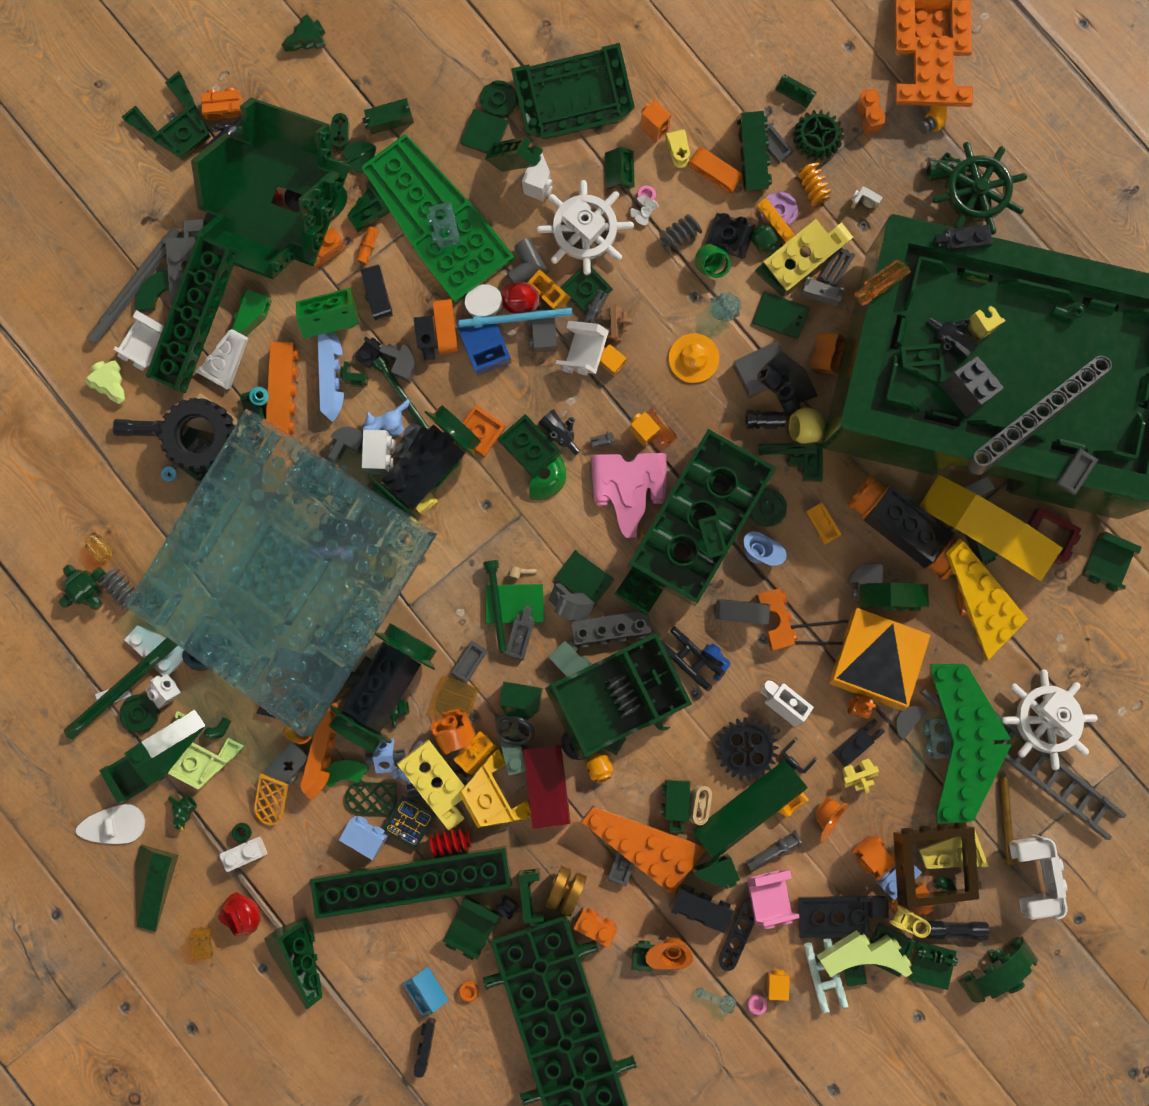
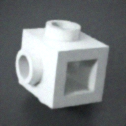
M168 674L163 677L156 676L153 678L146 689L148 697L155 703L158 709L174 701L181 693L175 681Z

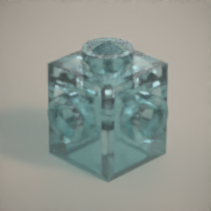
M724 292L718 297L710 298L712 317L715 319L731 321L734 320V317L740 316L741 301L730 292Z

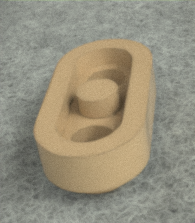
M698 785L692 791L689 820L693 824L704 825L708 821L712 791L707 786Z

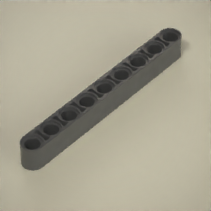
M1105 356L1094 358L984 444L968 463L969 470L976 475L985 473L1084 395L1109 372L1112 367L1109 358Z

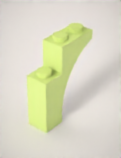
M856 930L816 955L830 977L847 968L862 964L887 966L905 977L912 974L909 968L912 964L906 955L902 956L899 952L901 946L895 938L891 939L887 934L870 945L865 934L860 935Z

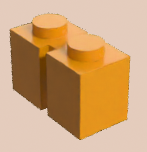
M540 269L527 282L537 289L541 298L554 310L562 309L571 299L568 294Z
M646 412L642 415L638 413L631 419L630 432L644 448L659 436L661 428Z

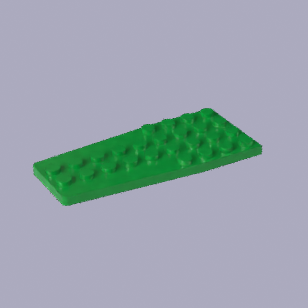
M402 135L362 166L365 175L422 262L455 304L464 298L468 292L484 283L515 259L514 255L480 212L407 135Z

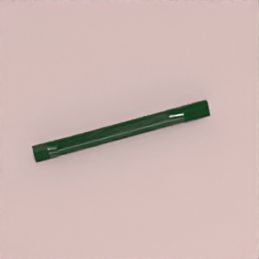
M169 635L105 694L64 729L65 736L73 740L120 696L179 645L177 639Z

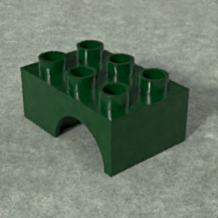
M657 633L545 688L579 759L587 758L600 749L692 705ZM620 674H627L624 681H631L627 688L635 689L631 695H637L638 698L634 702H641V705L638 708L639 710L620 718L624 711H617L620 704L613 703L617 697H610L613 690H607L606 688L610 683L604 682Z

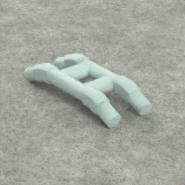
M831 938L823 939L826 950L832 946ZM805 943L806 958L822 1014L830 1012L824 990L835 988L841 1009L849 1008L840 974L834 975L832 977L833 980L821 982L819 971L825 968L821 962L816 963L812 943Z

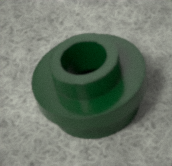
M238 823L232 829V836L237 842H246L252 835V829L247 823ZM240 829H244V830H245V835H244V836H241V835H240V833H239Z

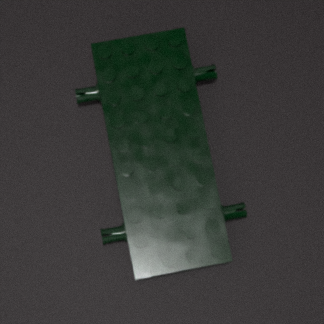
M564 914L545 919L537 926L527 925L492 937L490 942L499 967V973L483 977V983L486 990L503 984L509 998L536 1083V1089L520 1093L523 1106L539 1100L543 1106H629L619 1075L627 1070L637 1068L636 1061L633 1055L618 1061L614 1060L582 962L584 956L599 952L596 941L593 940L581 945L576 944L568 916Z

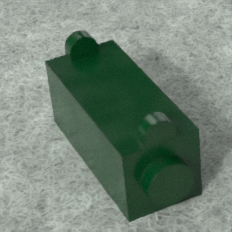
M407 98L364 110L365 117L362 118L365 129L369 128L371 135L414 123Z

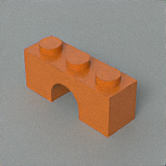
M778 588L757 594V602L770 604V612L774 613L778 618L777 627L766 632L770 650L795 645L797 635L795 629H791L790 626L792 617L790 611H786L784 604L787 603L785 592H781V589Z

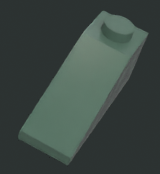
M505 715L495 718L496 724L499 720L507 716ZM509 722L505 723L501 730L508 729ZM507 736L511 739L520 740V737L518 736ZM500 739L508 775L526 771L523 746L510 745Z

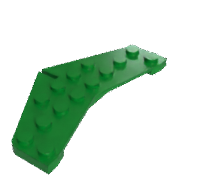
M930 664V676L933 684H935L952 737V751L940 801L935 812L936 823L972 822L976 818L1012 745L994 744L993 740L1012 739L967 665Z

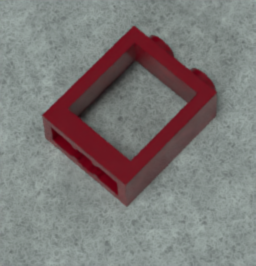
M1040 507L1035 509L1027 523L1035 530L1038 529L1042 519L1045 518L1071 532L1061 554L1054 561L1057 564L1068 562L1073 553L1071 551L1073 545H1076L1081 538L1079 534L1081 528Z

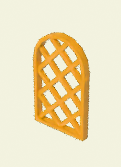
M264 774L259 775L254 812L260 822L271 826L277 824L282 819L289 784ZM272 783L276 788L273 792L269 787ZM265 787L269 791V794L265 795L262 790ZM278 792L281 796V798L278 800L274 795V793ZM270 795L274 800V802L270 803L267 799V797ZM264 799L267 803V805L264 807L260 802V800ZM276 804L279 808V810L276 812L272 807V805ZM268 807L272 812V814L268 815L265 811V809ZM260 811L264 813V818L259 814ZM274 815L277 821L272 822L269 817Z

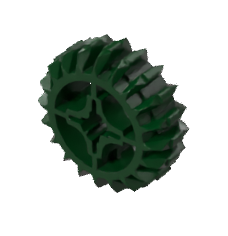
M821 109L819 114L813 110L811 115L807 112L804 118H799V123L795 125L796 130L793 131V136H795L793 142L797 143L796 150L802 149L801 155L807 154V160L813 156L814 161H817L818 157L823 161L826 156L831 158L832 153L836 154L838 152V148L842 145L841 141L844 139V135H842L844 130L839 127L841 121L835 122L836 115L831 118L829 117L830 112H827L825 115ZM813 124L812 130L804 134V129ZM833 137V141L824 147L825 140Z

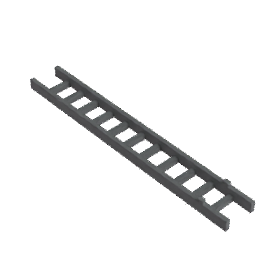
M925 689L920 691L922 696L943 711L938 693L936 698ZM996 712L998 718L1001 721L1003 717ZM1003 724L1009 730L1008 734L1011 739L1015 735L1026 743L1015 726ZM1003 740L1001 744H1009L1011 740ZM1032 747L1040 756L1030 771L1019 764L1022 757L1018 754L1015 759L1008 754L1006 755L1004 760L1105 840H1111L1112 836L1097 824L1107 809L1120 818H1125L1127 814L1111 803L1107 797L1097 792L1061 762H1059L1060 768L1053 771L1047 782H1042L1035 776V773L1045 759L1051 763L1049 753L1038 751ZM1062 772L1071 779V782L1060 796L1050 787ZM1076 784L1087 792L1077 808L1066 801ZM1092 796L1103 804L1093 820L1082 813Z

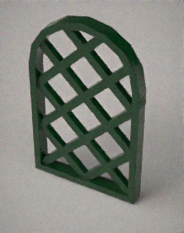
M365 781L355 783L346 792V804L350 810L360 814L391 815L396 807L397 783ZM359 784H365L361 789L357 786ZM369 784L378 786L375 789H373ZM383 785L392 786L387 790ZM355 786L358 792L352 795L350 790ZM368 786L372 792L366 796L362 790ZM380 787L385 791L382 796H379L376 792ZM392 788H394V797L389 792ZM359 793L365 797L361 802L355 798ZM373 793L378 797L374 803L369 799ZM386 794L392 798L388 803L382 799ZM352 800L358 804L354 809L349 804ZM366 800L371 804L367 810L361 805ZM379 801L385 805L381 810L375 806ZM391 802H393V810L388 806ZM360 806L363 811H357L356 809ZM372 807H374L377 812H368V811H369ZM387 807L390 812L382 811Z

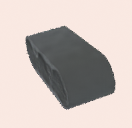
M717 599L715 619L769 624L770 604Z

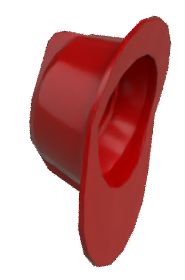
M510 283L505 285L501 292L502 305L510 313H528L538 307L539 293L530 283Z

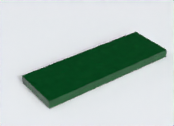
M783 760L771 771L767 772L765 776H762L710 816L704 825L697 826L692 832L713 860H716L808 789V787L789 764Z

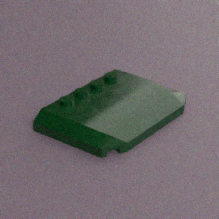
M620 43L604 46L600 50L533 66L528 64L511 68L526 135L547 140L620 122L635 109Z

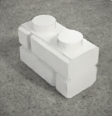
M261 836L221 853L220 858L226 872H229L268 853Z

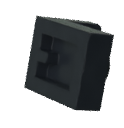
M365 337L364 344L353 357L370 369L372 362L381 355L379 351L381 343L373 337L371 339Z

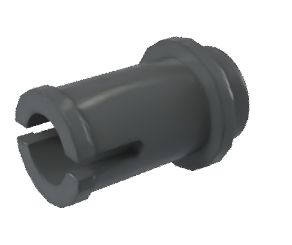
M607 431V434L590 437L592 448L595 449L606 445L612 446L615 443L613 433Z

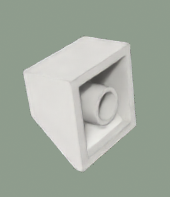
M541 153L540 162L534 167L527 168L522 179L523 194L544 202L546 196L549 197L551 195L553 187L551 186L552 180L549 168Z

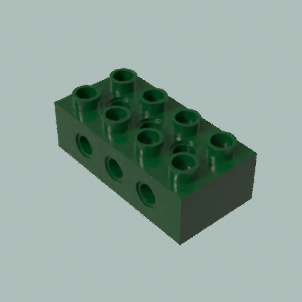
M708 429L632 557L628 568L695 607L726 554L708 559L700 527L694 522L693 515L696 513H704L707 517L718 515L726 547L729 551L775 472L776 467ZM715 480L724 481L727 485V491L717 492L713 487V482ZM679 545L685 546L689 551V557L684 560L677 559L674 555V548Z

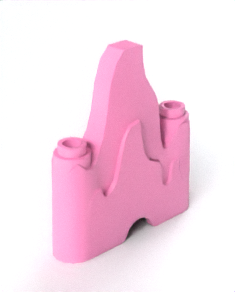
M620 454L591 456L592 486L596 506H606L610 500L614 506L622 535L627 539L636 538L638 523L645 513L646 491L650 490L653 504L665 503L667 454H638L632 462H626Z

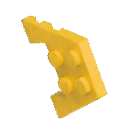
M499 749L488 757L459 792L477 828L531 818L528 801L526 800L511 809L492 776L494 771L506 765Z

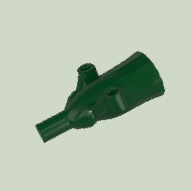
M948 152L942 156L943 160L928 159V181L949 177L936 169L938 162L954 169L962 159H955ZM965 169L961 174L966 175L967 172H970V169Z

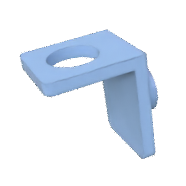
M390 738L392 740L391 743H381L377 752L373 753L376 773L395 772L393 760L394 738ZM385 761L388 762L390 766L387 768H382L379 766V763Z

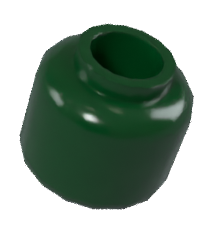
M764 223L752 230L751 241L759 252L765 250L768 253L776 248L775 244L779 238L771 225H765Z

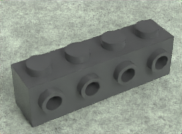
M641 611L571 622L574 644L579 645V648L590 647V643L598 642V645L610 644L609 640L617 639V642L629 641L628 637L636 636V639H643L648 637L647 634H651L649 614L646 615Z

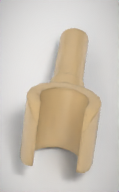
M513 567L510 570L509 576L519 579L520 573L537 574V569Z

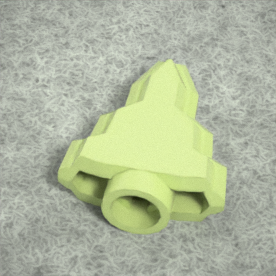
M117 360L106 364L104 361L94 364L90 369L92 373L86 378L85 383L91 389H96L100 394H106L110 400L118 404L125 401V393L120 385L122 381L119 373L121 367Z

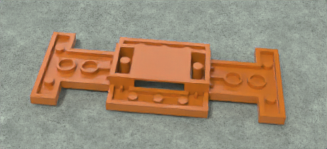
M895 0V54H912V60H914V84L896 85V105L972 107L973 86L954 85L953 56H971L972 53L971 0ZM950 6H951V38H949V8H950Z

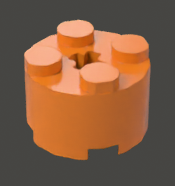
M453 709L442 713V718L437 722L433 720L430 726L434 738L444 754H449L458 749H467L472 745L471 741L475 736V730L465 711L461 712L460 709Z
M868 835L851 850V854H856L858 857L855 860L868 875L872 872L875 875L874 880L879 881L895 867V854L890 850L887 852L883 847V841L877 835L874 837Z

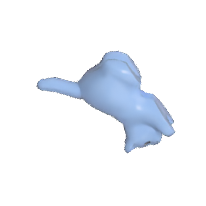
M407 399L395 410L386 412L379 417H374L370 412H367L362 431L387 430L392 437H398L404 431L401 412L408 407L410 400Z

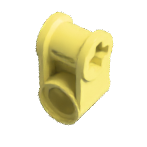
M685 130L666 133V142L674 166L685 168L688 165L690 156Z
M897 905L898 910L893 920H890V924L920 938L930 934L931 926L925 919ZM923 922L924 930L916 932L915 927L917 923Z

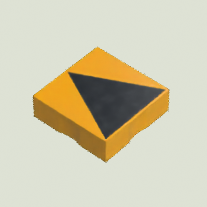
M856 608L851 613L843 637V646L836 659L828 684L852 693L866 695L876 702L903 711L909 707L930 634Z

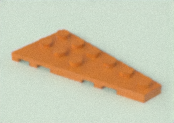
M592 806L581 820L584 825L671 895L706 851L703 845Z

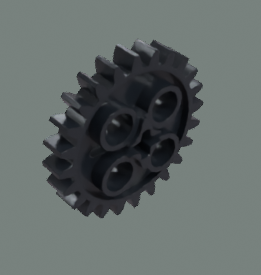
M744 717L743 723L737 718L736 725L728 722L730 728L723 727L725 734L718 733L722 740L715 741V743L720 745V748L715 749V751L721 754L716 759L723 760L720 767L727 766L725 769L726 773L732 770L731 777L733 778L739 774V780H742L744 775L747 781H750L751 775L757 780L758 773L765 776L764 769L771 771V768L768 766L769 763L776 764L772 757H778L776 753H773L774 750L779 749L778 746H773V743L777 741L776 738L771 739L774 732H767L768 725L761 727V720L755 724L754 718H751L750 722H748L747 718ZM745 731L748 733L747 745L751 747V750L748 751L749 766H746V752L742 751V747H745ZM754 733H758L761 737L758 744L751 742V736ZM734 734L741 736V742L738 745H734L731 741ZM755 753H760L762 756V760L758 764L752 761V756ZM735 754H741L743 758L742 762L738 765L734 764L732 760Z

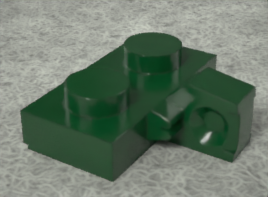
M817 443V454H800L798 457H789L788 466L798 467V471H802V481H823L822 443Z

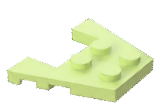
M177 711L175 721L185 716V714ZM227 738L219 755H216L192 743L168 774L200 790L244 748V745Z

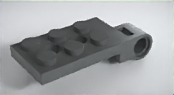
M204 219L184 220V237L165 238L170 305L173 303L184 274L182 265L189 260L194 247V235L206 226Z

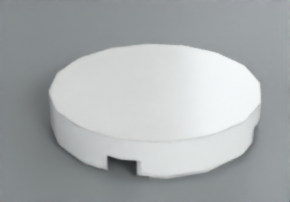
M479 285L468 292L465 297L467 312L472 316H482V318L495 316L501 310L503 304L500 291L491 285Z

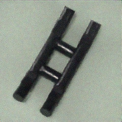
M673 626L670 632L685 646L676 654L661 640L669 658L704 690L709 692L712 689V685L697 672L704 664L720 678L724 676L725 671L689 640L676 626ZM690 651L699 658L692 667L683 660Z

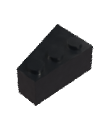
M684 884L683 887L679 885L669 906L671 913L676 915L677 913L682 914L689 920L698 921L707 927L725 933L734 913V910L730 908L731 904L723 900L719 902L712 900L713 896L702 892L700 895L694 892L695 888Z

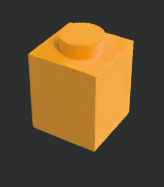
M609 344L606 348H603L599 365L615 377L626 364L627 358Z
M773 969V972H767V997L769 1000L789 1001L790 976L785 970Z

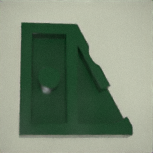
M371 183L366 186L367 190L364 195L358 198L356 205L347 214L357 232L389 214L387 207Z

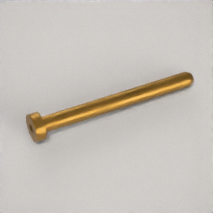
M1001 777L1000 785L1007 858L1004 859V865H1018V859L1011 858L1009 847L1010 841H1013L1009 784L1007 777Z

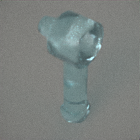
M701 987L697 988L695 992L698 998H704L720 1005L719 1007L723 1015L734 1011L736 1000L732 996L725 995L720 997L705 991Z

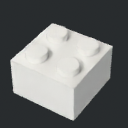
M363 430L362 469L366 473L387 474L394 467V458H391V451L395 449V440L392 439L387 430Z

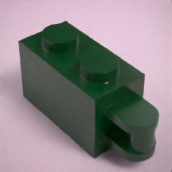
M666 779V784H662V795L665 796V803H661V815H664L665 820H669L670 834H683L684 821H689L690 781ZM673 820L680 821V826H673Z

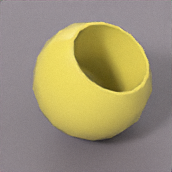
M813 408L798 409L791 415L789 420L791 438L802 444L818 442L826 430V422L823 415Z

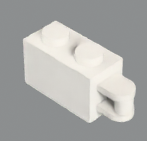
M767 681L760 686V692L767 697L765 704L794 727L803 723L814 708L784 683L778 686L773 681Z

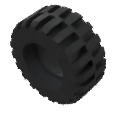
M203 398L183 399L179 401L177 406L173 404L169 408L171 410L169 414L165 413L162 417L165 421L159 425V429H162V434H158L159 440L162 441L160 447L162 451L166 452L165 456L168 460L173 461V464L177 467L194 472H209L214 468L221 467L224 461L227 462L230 459L229 454L235 451L233 446L234 442H237L238 436H235L237 428L232 422L233 418L227 413V410L212 401ZM196 417L209 420L215 432L212 445L203 453L190 452L186 449L182 440L184 427L190 420Z

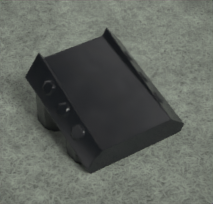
M716 213L705 245L712 244L729 255L743 259L746 257L755 224L749 223L746 217L733 218L727 213Z

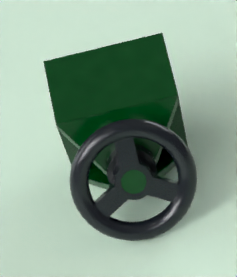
M503 681L499 705L507 717L502 718L496 724V734L503 742L520 746L529 743L533 739L534 728L528 720L540 711L543 688ZM509 722L508 729L501 730L502 726ZM524 726L528 729V735L523 732ZM509 735L518 736V737H520L521 739H520V740H515V739L508 738L507 736H509Z

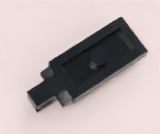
M989 225L944 230L942 234H936L933 239L934 247L946 246V249H950V251L991 247L993 244Z

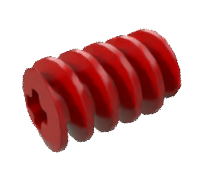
M466 827L465 833L459 828L458 834H455L452 829L450 836L447 835L446 831H443L442 837L439 836L438 832H435L434 838L430 835L431 852L435 858L438 857L439 852L442 856H446L447 851L450 855H453L454 849L460 854L462 848L466 853L469 852L470 846L472 848L469 827Z

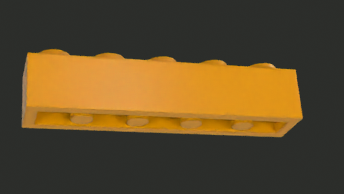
M767 197L755 205L784 244L795 236Z

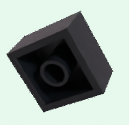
M978 356L955 371L940 385L966 417L1004 389L999 380L990 372Z

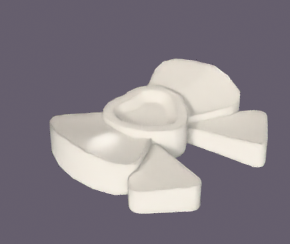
M644 195L637 198L644 206L641 208V211L634 208L630 210L631 216L635 217L639 224L648 225L650 215L659 205L655 200L646 198Z

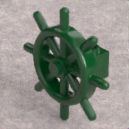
M964 142L963 148L966 159L958 163L954 169L941 162L936 164V169L949 177L946 183V193L933 196L932 202L934 204L944 201L949 202L952 209L959 215L954 228H961L966 219L978 222L985 221L986 225L990 226L991 235L996 234V227L993 218L998 216L1005 208L1017 214L1024 212L1023 207L1010 200L1013 194V183L1025 181L1028 176L1026 173L1011 176L1008 169L1000 162L1006 150L1004 146H1000L992 158L985 155L974 156L970 142ZM977 166L987 168L983 176H981ZM965 169H970L971 175L965 176L961 174ZM994 172L999 179L989 182L988 180ZM1003 187V195L1001 196L990 189ZM991 199L999 203L996 207L990 209L992 205Z

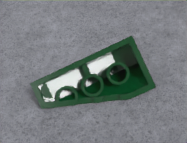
M193 710L143 740L124 754L136 772L150 787L169 773L170 769L181 758L182 754L206 725L196 710Z
M145 845L140 846L135 863L137 927L154 932L157 931L179 855Z
M302 918L282 926L266 936L264 940L271 956L306 1009L310 1008L323 997L320 975L317 973L315 962L318 960L317 954H314L313 942H315V937L308 919Z

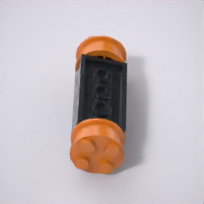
M870 474L859 486L855 495L848 500V508H853L862 515L861 518L864 519L863 521L922 567L937 573L939 580H945L950 574L953 575L946 552L956 543L953 536L954 533L894 486H884L876 479V475L872 476Z

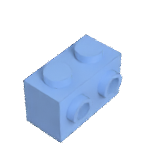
M354 816L349 820L339 841L373 860L379 854L388 835L384 833L385 831L382 828L370 825L365 818Z

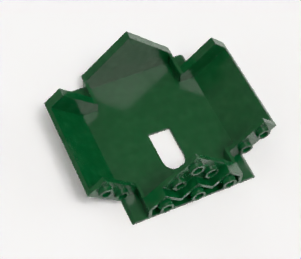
M251 97L240 105L242 126L236 128L234 136L224 133L191 160L198 209L206 212L204 219L206 226L197 232L194 237L195 241L198 235L205 238L208 237L238 250L239 254L234 264L235 266L274 280L294 260L313 267L315 266L351 164L331 158L329 124ZM278 186L303 195L299 198L300 212H293L272 204Z

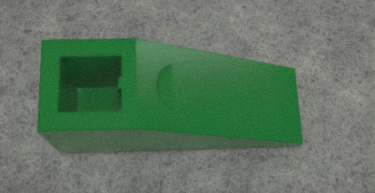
M246 290L245 295L241 296V306L239 312H236L234 315V325L230 330H235L247 337L266 319L272 303L269 297Z

